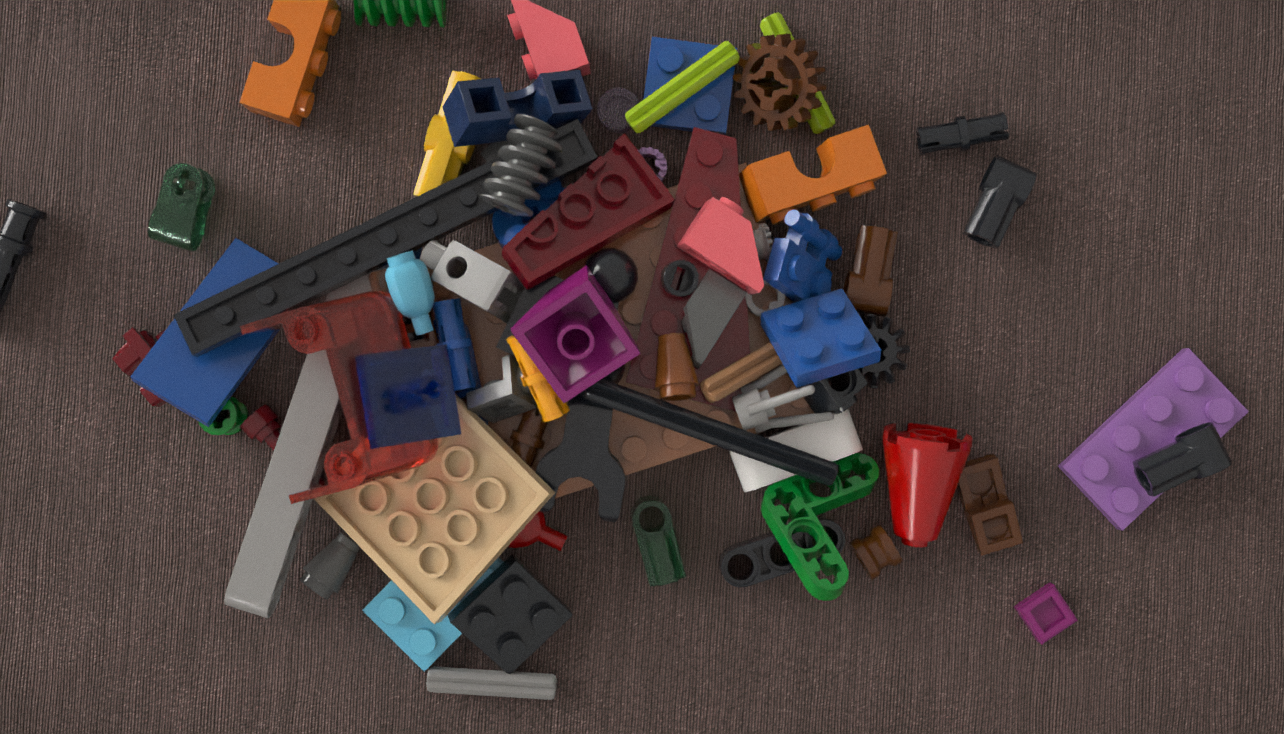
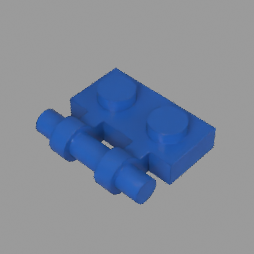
M795 209L788 211L784 218L785 224L789 226L786 238L774 239L763 280L795 303L831 291L833 273L825 267L827 258L832 261L839 259L842 255V247L838 245L837 238L830 231L819 229L818 222L811 215L800 213Z

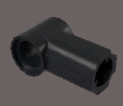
M996 155L981 180L979 186L981 194L962 234L983 246L994 249L998 248L1010 226L1016 209L1020 208L1029 196L1037 173Z
M1213 422L1192 427L1178 434L1174 438L1175 442L1133 461L1134 473L1139 484L1149 496L1153 497L1192 478L1201 479L1216 474L1233 463Z

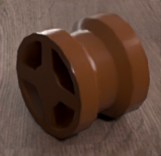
M879 524L871 529L869 536L864 539L855 538L849 542L861 566L872 580L880 576L881 569L886 566H897L902 563V558L897 548Z

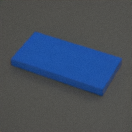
M235 238L180 311L279 263ZM293 311L199 357L192 355L174 318L130 377L139 386L209 427Z

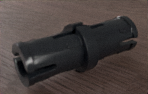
M1004 112L967 120L965 116H959L954 118V122L917 127L916 135L919 136L917 138L920 155H925L926 153L958 148L961 152L969 150L970 145L1008 140L1009 133L1004 131L1008 129L1007 118Z

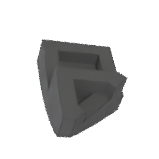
M711 269L707 271L684 307L685 316L681 321L683 332H687L693 353L691 356L693 365L698 369L747 294V292Z

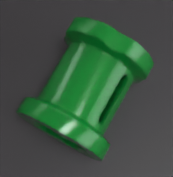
M231 397L220 411L229 410L230 418L223 421H217V418H215L209 427L200 422L199 425L205 432L211 435H233L241 431L240 425L248 418L247 407L237 398Z

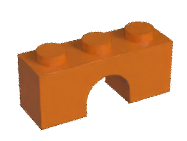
M273 0L267 20L277 31L293 36L294 50L286 62L277 66H267L253 61L239 102L250 112L300 127L302 118L309 116L314 104V93L311 91L316 76L321 77L327 65L328 53L325 49L330 35H336L341 23L340 6L335 0Z
M869 124L829 137L816 148L822 165L820 178H810L803 175L795 166L790 151L751 163L739 173V178L755 222L758 223L770 219L772 225L785 222V215L790 210L810 205L812 212L837 203L835 198L837 195L849 192L850 197L855 198L875 190L874 182L885 176L887 172Z

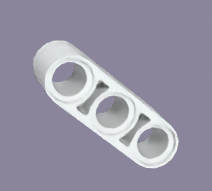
M849 409L839 414L834 412V419L831 421L798 425L765 437L832 462L863 450ZM729 451L744 492L756 490L796 475Z

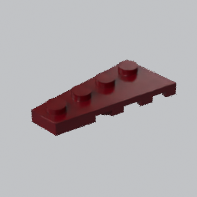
M624 133L614 142L613 147L603 157L599 156L588 167L585 174L573 185L569 184L545 211L542 210L503 247L502 257L524 288L529 290L673 207L675 199Z

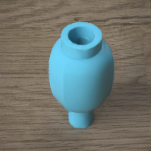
M413 250L386 258L389 267L385 273V280L397 310L402 315L411 318L416 335L433 331L428 312H430L434 305L435 296L426 264L420 259H415Z

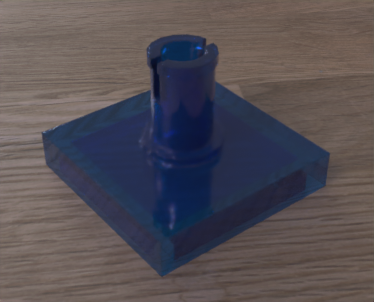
M447 344L362 354L355 357L370 449L462 434Z

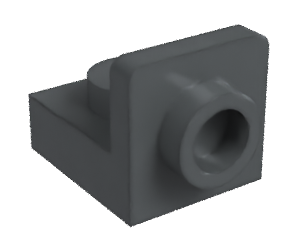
M512 354L502 357L503 380L489 381L484 384V387L466 393L467 410L492 423H496L537 408L529 387H524L520 377L523 374L516 357Z

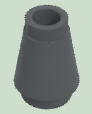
M340 532L336 539H333L302 568L305 570V573L299 581L328 600L334 592L339 593L357 556L356 554L361 548Z

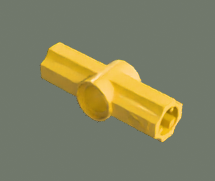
M452 71L439 114H435L432 117L427 129L424 142L426 155L413 192L415 197L459 177L463 165L468 164L475 145L454 147L442 106L457 81L481 78L462 71Z

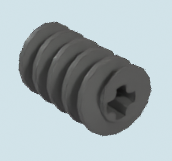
M516 114L514 124L518 129H511L506 134V139L511 145H503L499 149V156L504 162L496 161L491 166V171L497 178H487L483 183L484 188L490 195L480 194L478 197L491 206L509 214L532 217L533 211L524 202L526 199L540 201L541 196L532 188L533 183L547 185L549 180L539 170L541 167L554 169L556 163L547 156L548 151L562 153L564 148L554 139L555 135L558 134L555 128L535 117Z

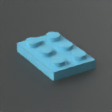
M499 557L455 607L503 563ZM392 580L362 610L424 672L462 634L450 623L448 615L441 622L433 624Z

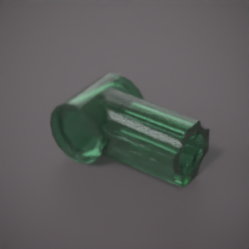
M644 496L638 499L631 510V521L637 537L649 586H662L685 578L686 573L672 524V516L666 503L655 496ZM652 506L659 508L663 512V518L658 526L646 528L639 523V516L643 509Z

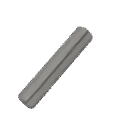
M433 666L428 671L426 684L427 690L433 693L552 700L556 695L557 679L554 674L514 671L512 674H507L505 671Z

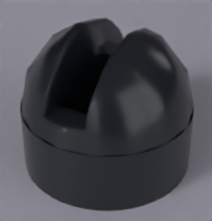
M685 260L668 263L661 273L662 287L672 296H687L691 294L699 282V274L696 267ZM677 267L682 268L677 287L673 289L671 285Z

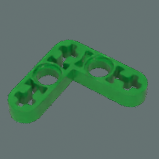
M855 453L833 461L839 468L834 483L828 486L832 492L828 497L814 495L810 491L809 485L815 481L799 475H793L771 484L763 496L761 503L763 518L806 590L818 600L830 601L838 598L848 581L849 570L818 520L817 515L863 498L873 491L879 477V467L874 459L866 454ZM851 470H853L857 474V476H852L849 478ZM865 474V480H862L858 475ZM775 499H779L782 504L790 503L788 512L782 505L774 506ZM788 518H790L791 522H789L788 525H786ZM798 532L808 533L815 539L816 545L808 549L801 548L793 542L792 535ZM822 555L821 560L818 563L816 559H818ZM820 569L826 576H835L833 584L827 578L818 579Z

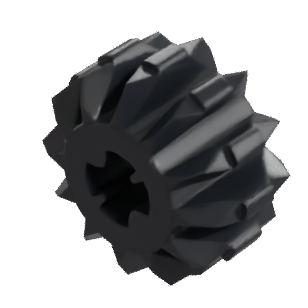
M868 314L865 316L864 324L880 346L881 356L880 362L859 368V371L864 378L867 374L869 388L873 389L879 387L880 376L888 384L896 380L890 367L900 371L906 369L907 364L896 358L897 354L909 353L910 346L896 345L895 341L902 338L905 332L901 328L889 334L888 330L892 324L891 318H883L877 328L874 314Z

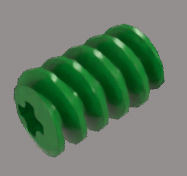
M354 0L355 22L357 26H361L366 15L371 26H378L384 15L387 25L395 27L401 15L405 26L413 27L419 15L422 26L430 28L436 15L440 27L445 28L447 0Z

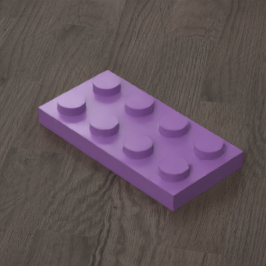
M1184 348L1079 445L1058 467L1117 530L1123 531L1161 495L1153 497L1147 494L1135 476L1133 461L1175 442L1174 438L1178 434L1203 423L1213 422L1221 438L1249 411L1189 348Z

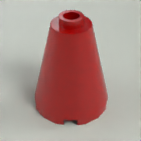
M896 423L888 424L883 428L882 439L893 533L902 538L901 542L904 545L927 547L929 541L938 539L971 451L973 439L967 433L963 440L957 439L956 429L943 426L908 423L907 431H895Z

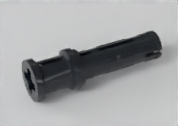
M11 199L6 201L5 205L9 209L0 230V315L23 256L28 257V254L32 253L33 246L30 242L40 219H45L46 212Z

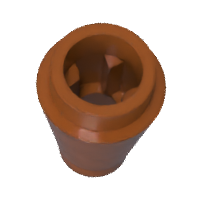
M670 333L659 336L655 390L659 391L660 400L682 401L696 397L695 387L699 386V381L685 341V334Z

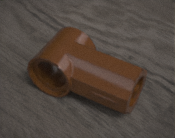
M861 225L859 227L852 270L848 271L843 288L857 312L886 316L893 290V279L890 278L898 232L877 226Z

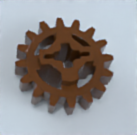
M787 33L778 34L776 37L774 35L760 37V43H752L746 46L750 56L739 58L738 64L744 68L743 73L733 75V80L740 82L742 89L735 92L734 96L735 98H745L747 103L742 107L741 112L743 114L754 112V125L767 123L769 131L782 129V127L784 130L798 127V122L802 123L812 119L808 109L821 107L822 103L815 95L816 92L826 90L827 85L817 82V76L825 72V67H814L813 61L816 59L818 52L816 50L804 52L806 40L803 38L791 41V35ZM799 95L797 101L794 104V98Z

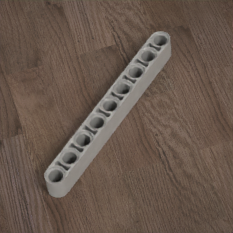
M388 264L375 271L388 268ZM369 274L327 294L225 593L224 604L226 606L267 619L275 611L348 397V393L329 351L370 332L378 307L368 279Z

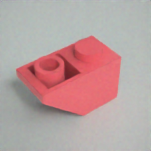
M511 0L515 13L509 14L507 17L515 40L524 38L529 53L521 57L530 81L537 79L540 73L580 70L582 77L591 74L589 61L575 22L529 0Z

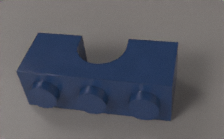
M580 70L540 73L537 79L528 87L504 93L499 77L457 81L442 106L454 147L508 141L506 139L507 132L511 129H518L514 124L516 114L535 117L557 129L576 119L581 124L592 111V105Z

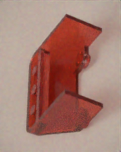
M380 290L364 292L300 307L240 326L242 335L284 328L287 340L295 350L305 354L326 350L351 440L338 443L327 452L324 460V469L328 481L289 495L291 504L351 489L427 464L434 458L438 449L437 436L402 314L397 310L388 292Z

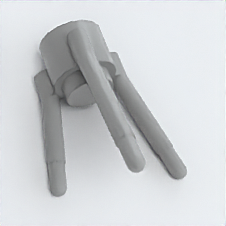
M783 364L758 380L741 387L742 394L732 397L743 430L755 427L756 433L770 428L831 421L834 419V414L831 412L812 413L768 419L776 415L774 407L798 400L815 392V388L812 385L770 398L768 390L758 392L787 373Z

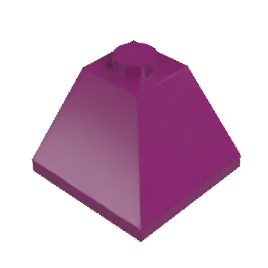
M587 265L551 288L511 327L512 334L563 403L641 354L613 302Z

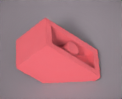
M712 197L703 204L677 247L748 294L760 293L764 287V281L752 224L741 216L744 210L735 202L725 197H721L720 200Z

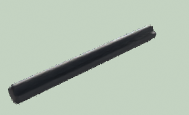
M605 379L599 380L584 390L583 397L592 402L815 482L831 486L836 479L839 467L832 461Z

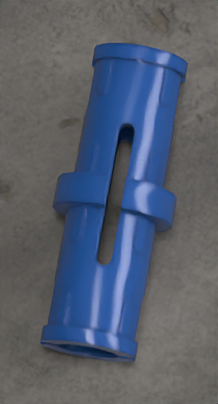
M461 298L435 302L432 308L440 342L436 344L437 352L442 353L448 390L452 392L477 387L469 348L473 347L472 337H467Z

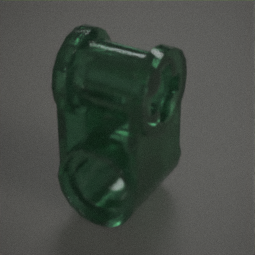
M187 163L172 165L166 171L156 206L149 220L148 236L151 240L192 252L198 249L204 237L206 219L215 194L214 179L208 172ZM186 180L195 182L193 190L184 188Z

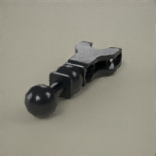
M602 248L592 253L585 261L583 267L587 265L618 311L619 303L626 300L635 291L638 282V269L633 259L626 252L616 248ZM625 364L602 379L618 384L623 377ZM582 391L568 402L570 411L566 416L562 442L543 456L537 465L536 474L556 493L559 485L569 478L582 477L591 481L599 494L598 513L603 521L615 523L619 518L622 504L625 472L621 463L611 453L608 446L613 409L585 399L583 397L584 391ZM556 493L539 512L546 513L551 511L556 500Z

